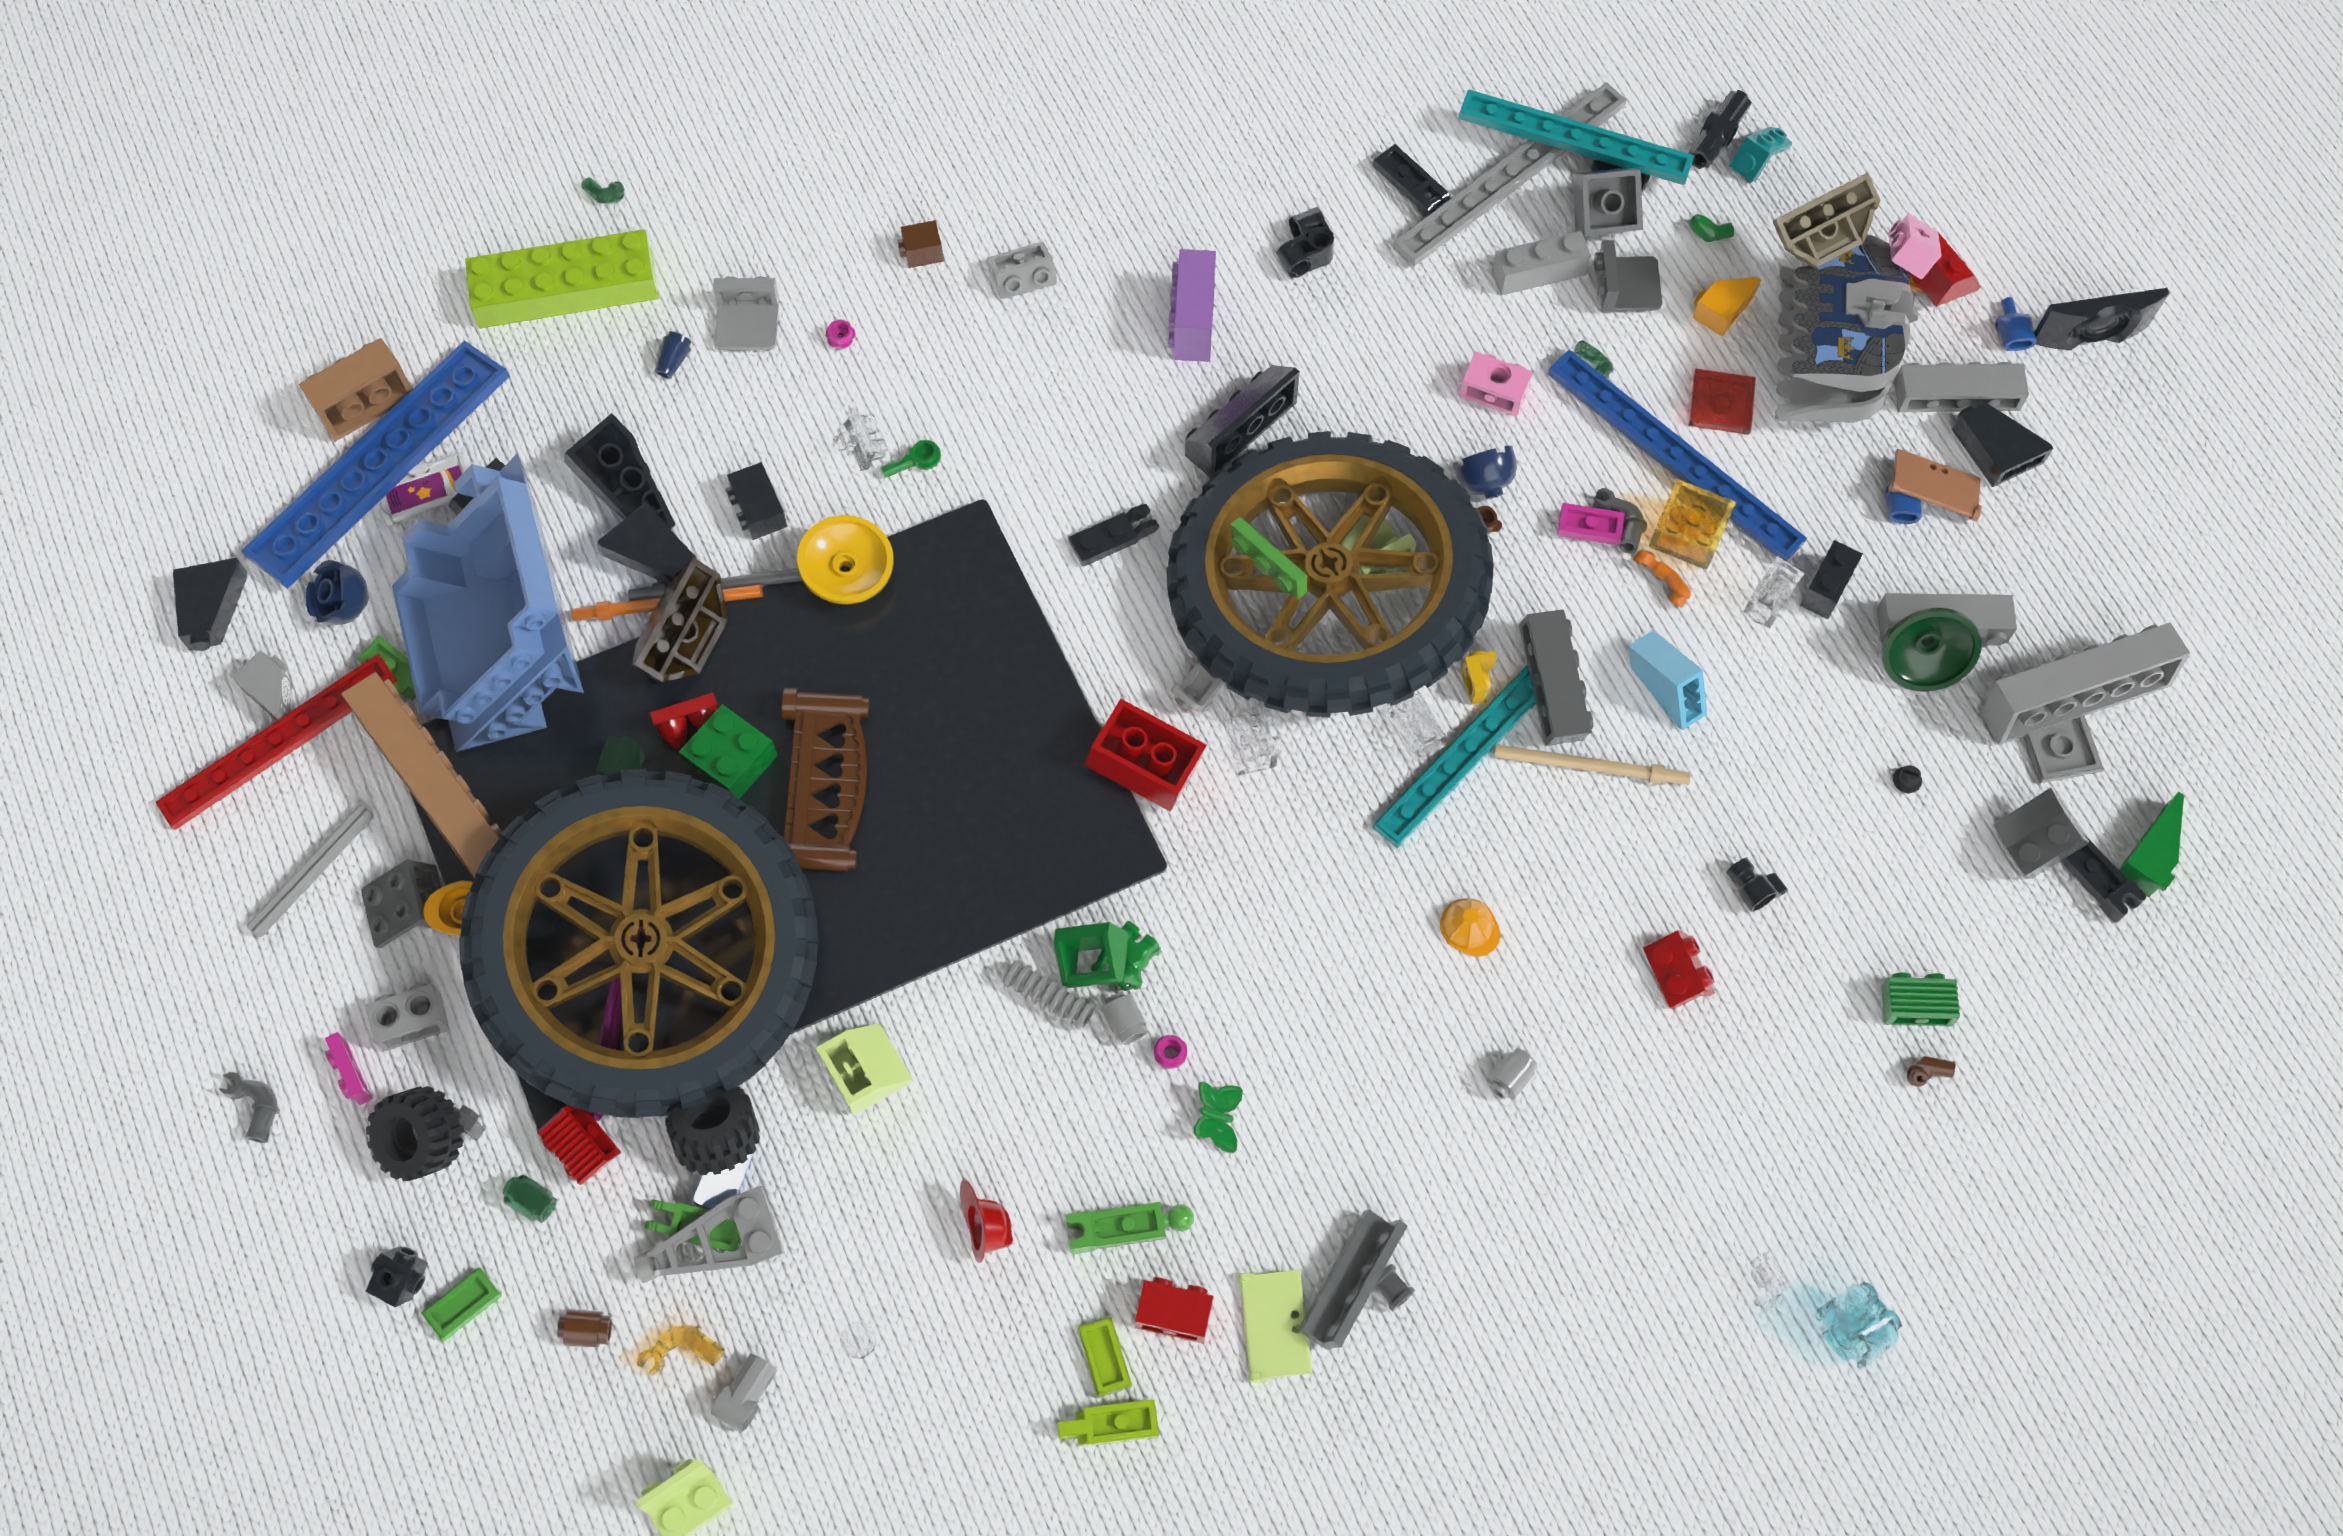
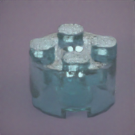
M1865 1281L1859 1285H1850L1819 1307L1816 1312V1320L1823 1319L1827 1330L1822 1335L1832 1350L1845 1362L1850 1359L1856 1361L1857 1368L1859 1369L1866 1367L1897 1344L1899 1338L1898 1330L1903 1326L1900 1317L1893 1310H1887L1878 1299L1875 1288Z

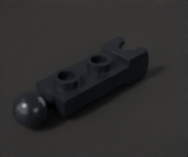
M2086 836L2090 843L2061 860V862L2100 903L2099 907L2113 922L2118 923L2129 911L2123 902L2130 908L2136 909L2146 900V895L2133 880L2128 881Z

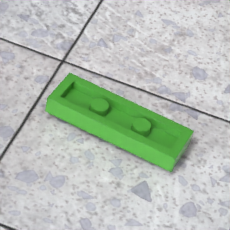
M1241 517L1230 524L1233 547L1240 554L1245 553L1249 556L1260 572L1263 574L1268 573L1275 579L1277 586L1284 593L1289 592L1297 600L1307 593V575Z

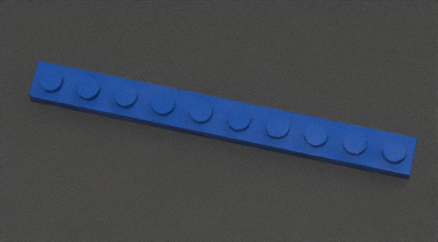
M1570 349L1549 368V376L1784 564L1805 544L1806 536Z

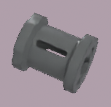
M1393 1263L1383 1270L1374 1287L1390 1303L1389 1309L1392 1312L1404 1304L1416 1291L1413 1287H1408L1398 1276Z

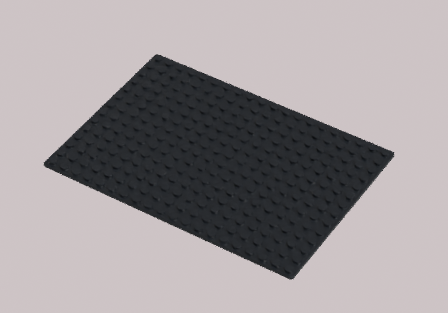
M984 499L888 536L887 538L893 550L891 576L880 592L865 601L854 604L829 602L815 595L803 581L766 585L762 587L763 597L725 602L728 621L701 672L697 675L659 683L632 666L636 643L640 638L637 637L576 662L584 693L556 688L541 702L547 728L456 752L449 720L436 718L421 724V726L427 729L437 748L444 752L457 775H461L474 798L481 802L488 812L489 818L503 832L517 816L520 817L532 808L536 801L558 788L560 790L575 784L577 780L597 774L607 775L621 772L620 770L646 769V771L666 773V771L691 775V778L704 782L685 767L679 752L668 745L662 738L657 726L653 724L650 712L714 693L718 704L717 709L723 704L773 741L777 757L739 800L748 806L754 807L769 820V824L784 838L795 720H783L784 687L798 688L799 692L863 695V698H869V717H862V720H860L867 755L866 793L861 817L853 840L850 843L851 849L857 850L856 869H850L849 872L801 869L807 878L813 896L817 917L818 949L812 988L804 1010L791 1033L794 1034L1158 876L1167 870V863L1131 790L1085 766L1090 748L1101 729L988 502ZM843 566L840 568L842 572H848L851 570L847 566ZM688 716L685 717L687 723L686 743L698 731ZM836 725L817 736L833 747L840 748L845 744L842 735L846 732V727ZM836 754L814 766L830 777L838 778L843 773L839 765L843 762L844 758ZM831 785L812 796L833 809L840 804L837 795L841 792V788L838 785ZM411 794L445 886L458 881L473 882L474 878ZM829 815L809 827L826 839H833L838 833L834 826L838 823L839 819L834 815ZM644 833L639 834L634 839L635 845L642 848L648 847L653 842L652 837ZM629 835L610 838L585 848L566 861L554 874L622 905ZM657 835L661 906L730 876L724 867L699 848L678 839ZM638 861L633 910H651L648 861ZM548 883L544 885L541 893L546 897H554L560 892L561 887L556 883ZM730 884L723 889V894L730 899H735L742 894V890L739 886ZM573 897L567 903V905L607 932H610L612 925L617 920V918ZM713 898L708 899L666 920L674 933L716 906ZM536 900L530 916L526 939L527 963L533 983L597 942L596 939L538 900ZM746 901L685 941V943L736 978H739L745 984L751 970L755 945L753 922ZM640 926L641 936L638 949L639 957H642L644 944L651 941L645 939L643 926ZM656 933L657 949L659 947L660 937ZM608 950L564 979L568 986L613 966L615 961ZM674 950L665 965L709 986L715 980L711 975ZM632 973L634 1023H644L649 973ZM660 977L653 1051L674 1047L699 1036L717 1023L729 1009ZM610 982L549 1009V1011L570 1031L589 1042L597 1044ZM544 985L538 991V997L546 1001L552 1000L556 996L558 989L553 985ZM727 985L722 989L721 994L726 1000L734 1001L740 997L741 992L737 986ZM623 1020L616 1050L624 1051ZM636 1036L629 1042V1048L636 1053L645 1051L649 1045L648 1040L643 1036ZM517 1073L537 1129L539 1130L567 1104L549 1095L547 1096L526 1082Z

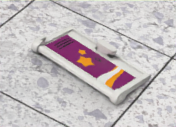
M462 452L429 463L418 464L410 470L409 474L380 500L383 507L381 511L386 525L391 526L394 525V522L449 504L451 499L457 494L454 482L467 470Z

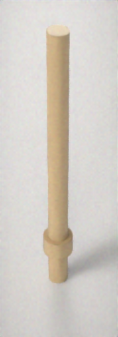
M1497 744L1494 752V757L1643 778L1649 779V783L1663 784L1664 781L1689 785L1691 772L1665 769V765L1653 763L1651 766Z

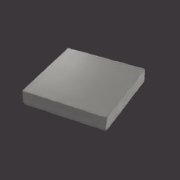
M2085 715L2071 718L2072 721L2034 734L2030 732L2023 737L2039 784L2100 773L2104 770Z

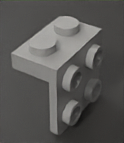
M732 276L714 278L713 291L718 305L715 336L716 347L719 350H773L777 346L779 294L775 278L763 276L755 278H736Z

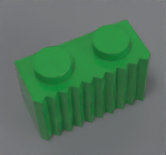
M1899 972L1892 974L1881 985L1885 1025L1950 1027L1960 1018L1956 979H1946L1945 975L1941 973L1928 974L1924 978H1912L1910 973Z

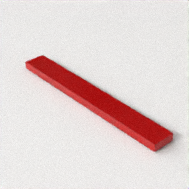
M379 653L157 800L155 803L170 827L174 830L178 829L350 714L352 710L341 694L374 672L379 675L383 682L389 679L392 684L398 681Z

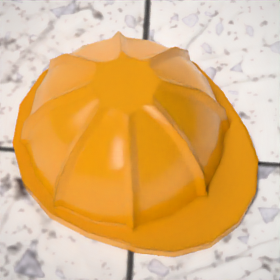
M454 882L438 889L429 896L425 902L423 913L425 921L432 929L448 935L460 936L462 912L467 892L470 891L473 882Z
M1471 898L1458 899L1450 903L1442 912L1440 920L1441 934L1446 942L1456 950L1470 956L1482 957L1492 953L1498 946L1501 936L1498 923L1490 908L1481 901Z

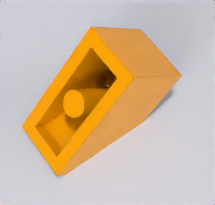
M1749 277L1714 281L1708 290L1703 288L1693 302L1696 305V309L1692 318L1723 337L1755 298L1761 279Z

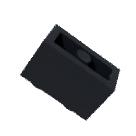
M762 462L727 475L730 487L725 488L731 506L738 505L740 512L736 513V517L742 531L749 530L752 540L788 527L784 511Z
M1834 540L1800 606L1829 619L1863 553Z

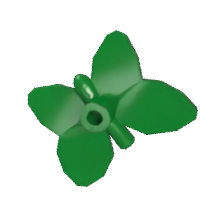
M1204 1081L1199 1082V1096L1204 1107L1199 1109L1203 1116L1197 1120L1194 1126V1134L1202 1139L1211 1138L1214 1145L1222 1151L1234 1153L1237 1150L1238 1140L1233 1128L1226 1123H1232L1234 1117L1224 1113L1236 1109L1242 1101L1243 1090L1239 1086L1229 1085L1221 1087L1216 1091Z

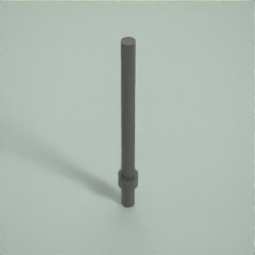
M798 569L721 578V588L728 589L759 584L765 586L803 580ZM659 582L653 583L652 587L629 589V601L662 597L670 584Z

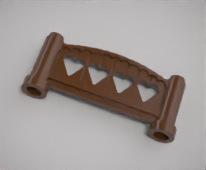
M784 687L783 720H795L784 839L796 855V860L801 869L849 872L850 869H856L857 850L851 849L850 843L853 840L861 817L867 785V755L860 720H862V717H869L870 701L869 698H863V695L799 692L798 688ZM836 725L846 727V732L842 735L845 744L840 748L833 747L817 735ZM836 754L844 758L843 762L839 765L843 773L838 778H832L814 766ZM831 785H838L841 788V792L837 795L840 804L833 809L827 807L812 795ZM829 815H834L839 819L838 823L834 826L838 833L833 839H826L809 826Z

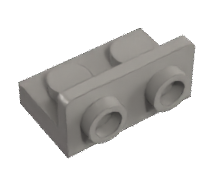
M1044 241L987 257L988 267L996 281L1001 299H1007L1057 284L1053 257Z

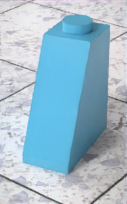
M1655 630L1628 645L1632 670L1678 728L1684 730L1708 715L1703 669Z

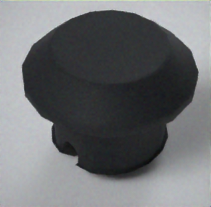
M1912 765L1898 768L1893 774L1894 786L1903 793H1915L1922 785L1920 770Z

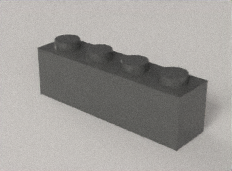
M1564 609L1527 614L1519 623L1545 745L1550 746L1583 741L1592 733L1593 717L1586 708V686L1584 681L1580 680L1578 672L1579 655L1577 650L1573 649L1571 642L1572 624L1569 619H1566Z

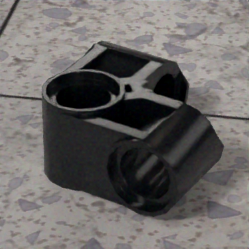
M1318 207L1292 216L1288 223L1294 239L1284 243L1275 252L1289 277L1297 278L1331 263L1334 256L1335 237Z

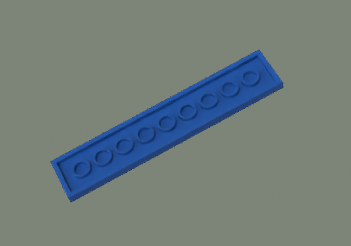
M464 340L241 552L247 559L288 589L409 474L410 470L432 452L510 377L507 369Z

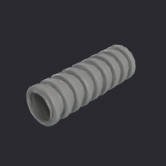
M1021 959L1015 961L1005 975V986L1010 987L1012 985L1013 991H1022L1023 997L1027 998L1030 996L1033 1003L1040 1002V1007H1048L1049 1012L1052 1014L1057 1012L1058 1018H1067L1066 1022L1068 1024L1075 1023V1028L1078 1030L1087 1025L1094 1013L1095 1004L1093 1002L1086 1003V998L1083 996L1078 998L1077 993L1074 991L1069 993L1068 987H1059L1058 981L1051 982L1048 975L1043 977L1041 976V971H1033L1031 965L1024 966V961Z

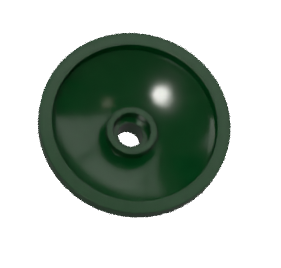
M1948 608L1920 610L1901 619L1887 634L1881 651L1883 666L1888 676L1901 687L1920 692L1941 690L1962 680L1975 667L1981 653V637L1975 624L1963 613Z

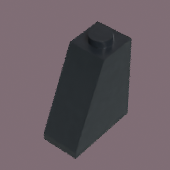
M1988 403L1975 408L1974 406H1969L1963 409L1957 415L1958 419L1952 428L1953 433L1992 488L2044 464L2054 449L2051 443Z
M644 503L597 541L598 551L603 557L661 582H667L668 585L673 582L691 558L697 559L647 503Z
M237 557L173 569L178 637L189 651H204L211 646L222 645L248 578L247 571Z

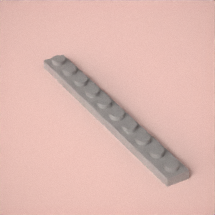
M1605 82L1561 116L1599 127L1622 110L1626 105L1627 99L1609 83ZM1528 140L1394 241L1393 248L1408 263L1415 267L1566 151Z

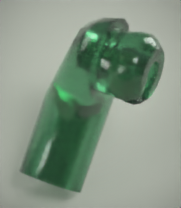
M588 177L581 184V188L599 204L618 203L624 198V185L618 181L610 182L608 187L602 188L594 179Z
M1580 340L1576 344L1574 353L1597 366L1595 370L1608 379L1610 373H1613V363L1599 349L1586 341Z

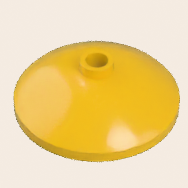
M839 515L821 520L805 533L798 547L797 566L804 584L815 595L833 603L854 604L875 596L887 584L893 569V550L887 536L875 524L857 516ZM843 566H847L851 570L848 572H842L840 568Z

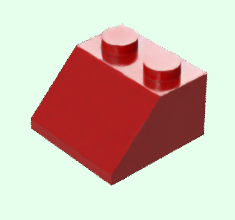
M1939 232L1941 257L1922 280L1911 273L1913 280L1936 307L1978 291L1981 287L1973 272Z

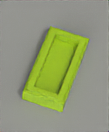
M1112 1317L1078 1327L1098 1398L1132 1388V1382Z

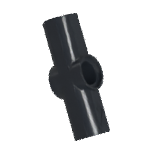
M1739 89L1737 91H1730L1717 111H1712L1709 114L1699 137L1688 151V154L1695 155L1692 162L1693 166L1699 169L1709 168L1722 148L1729 146L1738 130L1739 123L1752 104V101L1749 100L1745 92Z

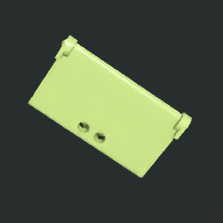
M1291 1270L1255 1275V1273H1243L1238 1275L1250 1371L1248 1375L1249 1383L1266 1382L1267 1379L1312 1374L1309 1339L1297 1331L1306 1316L1301 1271Z

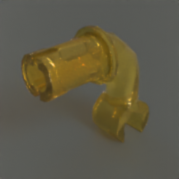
M678 1325L663 1332L651 1349L642 1351L637 1358V1366L643 1368L648 1359L654 1358L655 1364L648 1374L652 1376L660 1374L665 1367L664 1357L676 1347H681L683 1351L690 1350L709 1365L714 1366L723 1356L725 1349L701 1332V1326Z

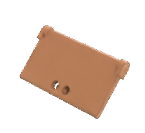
M1897 448L1894 459L1893 478L1889 482L1890 492H1899L1967 516L1974 522H1977L1981 515L1982 505H1979L1981 478Z

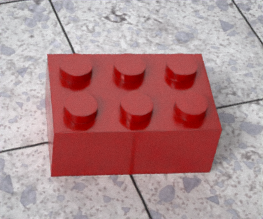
M1120 698L1091 746L1085 766L1171 812L1197 768L1207 744Z

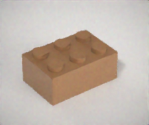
M381 337L365 344L351 355L337 360L333 365L321 372L312 374L305 381L298 384L334 442L387 413L412 390L399 362Z

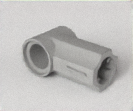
M750 1353L732 1384L726 1386L715 1400L711 1409V1415L736 1430L744 1432L754 1419L759 1408L758 1402L778 1369L761 1357Z

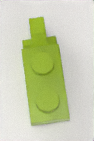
M1155 1399L1083 1408V1411L1075 1412V1420L1057 1423L1059 1440L1078 1438V1446L1087 1445L1088 1447L1159 1438Z

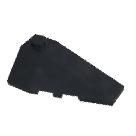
M613 413L608 415L565 452L564 463L623 520L644 503H647L670 529L675 527L676 524L650 474L651 471L647 463H645L634 435Z

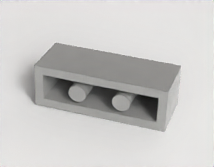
M1577 231L1498 250L1495 252L1491 272L1502 296L1585 276L1591 254L1582 231Z

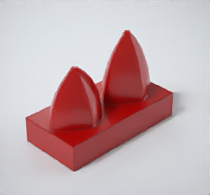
M710 693L650 712L653 724L657 726L662 738L668 745L679 752L685 746L687 739L685 717L688 716L691 723L699 730L715 713L718 704L715 694Z

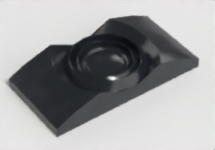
M2168 287L2050 304L2034 331L2037 341L2036 345L2071 351L2083 342L2092 343L2107 340L2121 343L2149 327L2170 294Z

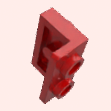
M1677 930L1643 947L1669 1008L1676 1009L1702 995L1711 996L1715 994L1711 985L1715 983L1714 977L1710 969L1706 965H1702L1698 957L1701 950L1692 935L1689 936L1687 933Z

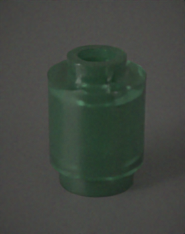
M525 1174L517 1178L512 1177L502 1191L504 1195L503 1203L530 1221L537 1220L543 1223L549 1218L557 1205V1199L552 1196L551 1190Z

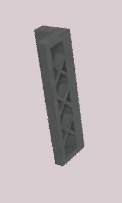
M1370 1209L1363 1211L1297 1331L1325 1350L1342 1347L1408 1225L1401 1220L1388 1223Z

